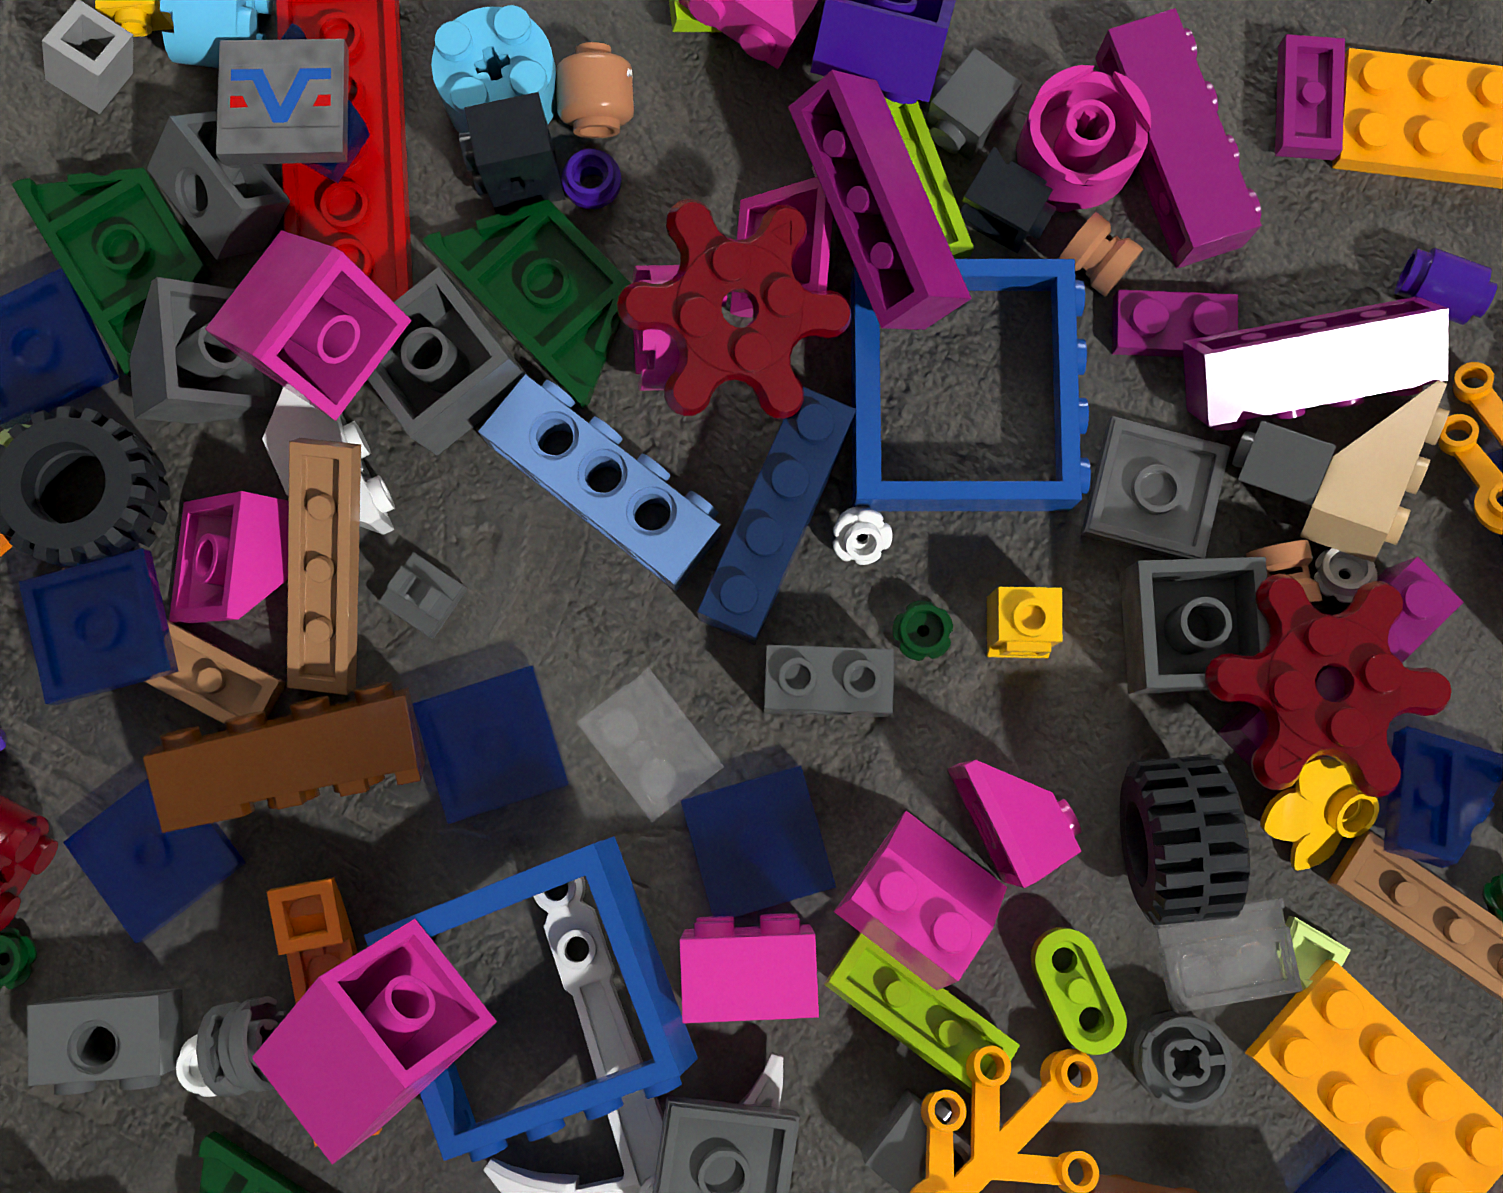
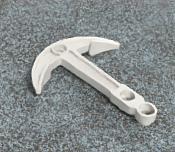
M584 877L568 882V893L559 901L551 899L547 891L533 897L538 906L548 912L544 930L563 987L573 995L598 1079L642 1063L643 1060L612 981L615 968L595 909L583 902L586 885ZM575 936L584 938L589 945L588 956L583 961H574L567 954V943ZM771 1053L763 1072L750 1092L739 1104L779 1108L783 1087L782 1055ZM643 1090L623 1096L624 1105L608 1114L624 1169V1175L621 1177L579 1185V1175L534 1172L511 1166L495 1158L489 1161L484 1168V1172L501 1193H652L664 1115L657 1097L646 1099Z

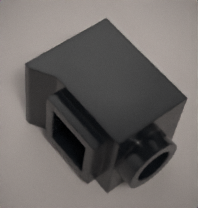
M993 147L963 198L965 203L960 213L965 225L1018 254L1028 235L1037 240L1040 239L1057 207L1047 203L1053 189L1046 186L1047 181L1013 161H1010L1009 164L1005 163L998 149Z

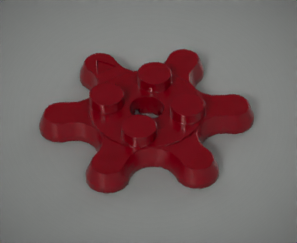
M685 199L677 202L671 207L666 216L668 235L676 244L680 253V266L677 274L663 284H651L641 281L631 283L625 287L618 296L616 305L620 319L631 329L638 331L661 330L670 335L675 341L679 351V360L674 372L666 380L664 386V399L674 413L682 416H694L702 412L709 405L711 396L719 385L725 381L737 380L744 382L752 388L765 414L778 419L793 416L800 410L804 402L802 384L791 368L790 356L794 346L799 340L807 336L837 337L845 332L851 320L850 305L841 294L831 290L810 291L802 287L795 279L792 270L793 257L797 249L805 241L807 235V223L803 214L797 208L790 205H777L766 212L754 235L747 239L735 240L726 237L719 231L714 223L711 211L705 204L694 199ZM729 292H744L752 303L753 321L746 327L730 325L722 314V302Z
M1284 574L1267 577L1257 588L1255 598L1259 611L1263 614L1269 625L1270 637L1266 647L1260 653L1253 656H1240L1232 653L1219 655L1208 664L1204 676L1208 690L1217 699L1226 702H1249L1258 707L1265 716L1267 735L1251 759V771L1255 779L1268 789L1284 790L1291 787L1299 779L1303 767L1309 760L1316 756L1326 755L1336 758L1344 765L1349 773L1351 783L1358 792L1369 797H1382L1390 794L1396 789L1400 781L1401 770L1387 744L1389 723L1396 716L1403 713H1413L1420 716L1436 715L1444 710L1449 703L1452 692L1447 678L1437 670L1427 667L1416 669L1404 667L1402 662L1392 655L1388 644V636L1392 625L1400 618L1403 609V598L1400 592L1392 585L1383 581H1372L1362 585L1355 592L1352 602L1346 610L1339 614L1328 615L1320 613L1312 606L1303 587L1293 577ZM1323 666L1339 668V673L1344 679V693L1346 695L1337 702L1325 700L1316 689L1315 678Z

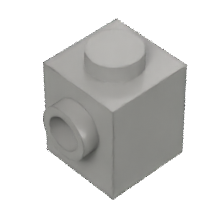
M81 0L74 2L42 40L45 80L98 114L103 111L133 74V34Z

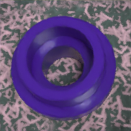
M584 149L575 153L566 162L562 171V185L567 197L575 205L585 209H599L607 206L617 197L621 188L622 178L618 164L609 154L600 150ZM589 175H598L603 179L600 186L592 189L584 187L582 182Z

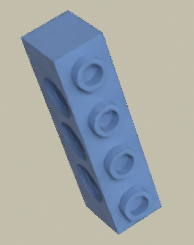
M525 374L480 428L479 434L490 448L677 592L720 538V524L714 520L719 514L718 511L697 493L690 490L684 497L669 486L666 481L670 478V474L649 456L642 453L636 460L621 449L618 445L623 440L622 437L604 421L594 416L588 423L573 412L571 408L575 404L574 400L556 384L546 380L540 386ZM566 431L573 435V442L566 452L559 455H550L543 452V443L551 433ZM603 467H612L622 473L619 485L606 493L592 490L589 487V483L594 472ZM649 504H661L671 512L667 524L653 531L641 528L637 524V516L640 510Z

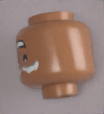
M588 42L580 44L575 48L576 54L563 58L556 67L557 111L563 123L573 127V133L580 137L607 138L618 135L620 133V126L628 123L634 115L631 64L623 57L612 54L611 47L605 43Z

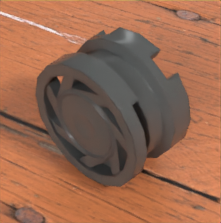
M264 996L246 1000L242 1003L237 1001L213 1006L204 1015L198 1030L196 1054L198 1068L204 1083L215 1095L231 1097L241 1095L250 1090L262 1092L275 1089L252 1057L287 1016L286 1010L277 1012L273 1007L277 1005L276 999Z
M1165 1010L1150 1015L1138 1025L1130 1041L1129 1060L1134 1076L1148 1092L1174 1108L1194 1110L1210 1105L1224 1093L1231 1078L1232 1057L1227 1041L1214 1026L1187 1012Z

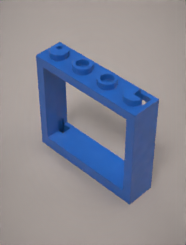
M955 259L968 291H1051L1056 481H881L880 324L853 263L850 278L851 407L856 409L852 424V507L865 506L875 511H1070L1082 500V494H1087L1089 491L1091 470L1088 457H1081L1080 434H1086L1089 406L1087 398H1079L1078 375H1084L1086 370L1087 345L1085 339H1077L1076 317H1081L1084 311L1085 285L1083 280H1075V259Z
M615 836L593 843L364 935L369 947L413 919H416L426 933L432 937L586 876L652 1053L653 1059L478 1123L474 1119L455 1062H453L420 1092L443 1161L465 1153L469 1154L471 1162L483 1160L507 1148V1138L523 1132L526 1133L528 1141L544 1138L566 1126L563 1118L584 1111L586 1120L602 1117L624 1105L623 1096L639 1090H643L646 1099L663 1095L682 1085L680 1076L698 1059L687 1027L682 1021L681 1011Z

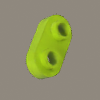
M1056 927L1045 931L1037 938L1032 947L1031 966L1061 1034L1068 1043L1083 1053L1101 1055L1112 1051L1124 1038L1127 1018L1095 945L1086 935L1070 928ZM1066 947L1071 952L1072 962L1067 969L1057 971L1052 964V956L1057 949ZM1088 1007H1095L1099 1014L1097 1025L1089 1030L1082 1029L1079 1023L1081 1012Z

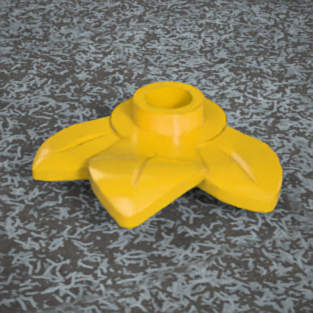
M1316 756L1303 767L1299 779L1295 782V788L1283 790L1270 800L1262 814L1260 827L1275 839L1294 842L1291 848V867L1296 871L1317 866L1330 858L1343 836L1355 838L1368 831L1378 817L1379 802L1376 797L1365 796L1357 791L1351 783L1348 771L1340 761L1331 757Z

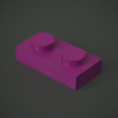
M1286 34L1278 45L1275 156L1334 160L1343 151L1345 38Z
M1118 290L1113 296L1112 355L1183 357V341L1238 331V294Z

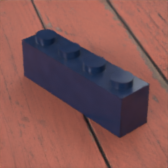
M803 387L804 402L800 410L793 416L783 419L697 611L699 621L753 645H756L851 430L856 409Z

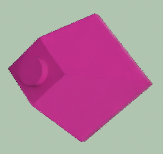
M238 491L184 502L169 617L170 622L184 624L239 620L288 580V500Z
M978 760L958 763L947 769L1002 882L1026 888L1081 852L1074 837L1081 834V827L1075 813L1065 799L1057 802L1053 792Z

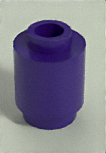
M1416 248L1403 267L1395 287V294L1405 298L1421 297L1449 308V320L1464 325L1472 315L1481 318L1485 314L1495 296L1497 284L1490 281L1492 273L1490 267L1437 248H1432L1429 252Z

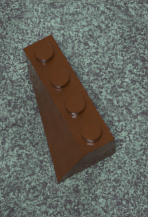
M391 681L382 682L354 690L356 700L330 706L328 696L317 697L290 705L292 715L266 721L264 711H259L226 720L227 730L201 736L199 726L159 736L161 746L155 747L143 756V761L162 833L243 817L255 811L254 802L267 800L269 809L279 810L299 806L320 795L319 788L332 785L334 793H340V797L367 792L370 786L383 781L386 774L395 773L397 785L421 781L426 757L409 687L394 691Z

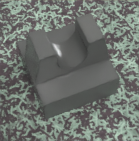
M413 552L403 567L400 566L387 585L388 589L378 603L428 637L434 639L468 588Z

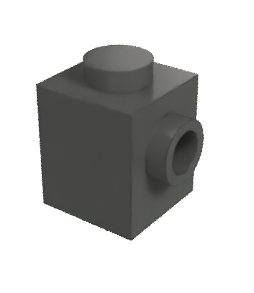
M974 48L953 75L945 70L933 85L930 101L927 102L930 104L926 119L932 139L943 150L952 154L959 153L971 162L1013 110L1023 83Z
M1261 421L1257 433L1245 430L1232 465L1242 468L1238 478L1239 481L1312 506L1335 452L1336 445Z

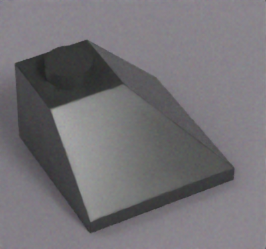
M156 277L151 281L130 356L134 419L195 424L273 414L282 392L281 385L242 360L205 330L235 289Z

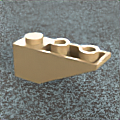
M1436 381L1332 457L1300 537L1371 562L1375 561L1384 541L1397 545L1411 512L1410 509L1399 506L1404 492L1416 495L1430 463V459L1421 457L1419 454L1424 442L1436 445L1450 412L1438 407L1447 383Z

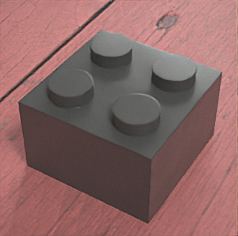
M439 266L394 302L412 321L367 379L409 437L437 456L497 409L526 374L466 294Z
M1266 557L1137 561L1121 571L1120 583L1128 694L1207 692L1209 690L1204 676L1206 667L1212 659L1229 653L1240 656H1253L1260 653L1266 647L1270 637L1269 625L1263 614L1259 611L1255 600L1257 588L1267 578Z

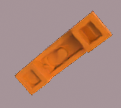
M334 877L273 888L267 891L278 955L287 954L296 1004L319 976L358 953L346 908ZM381 1128L380 1130H378L376 1133H374L373 1135H378V1134H380L382 1128Z

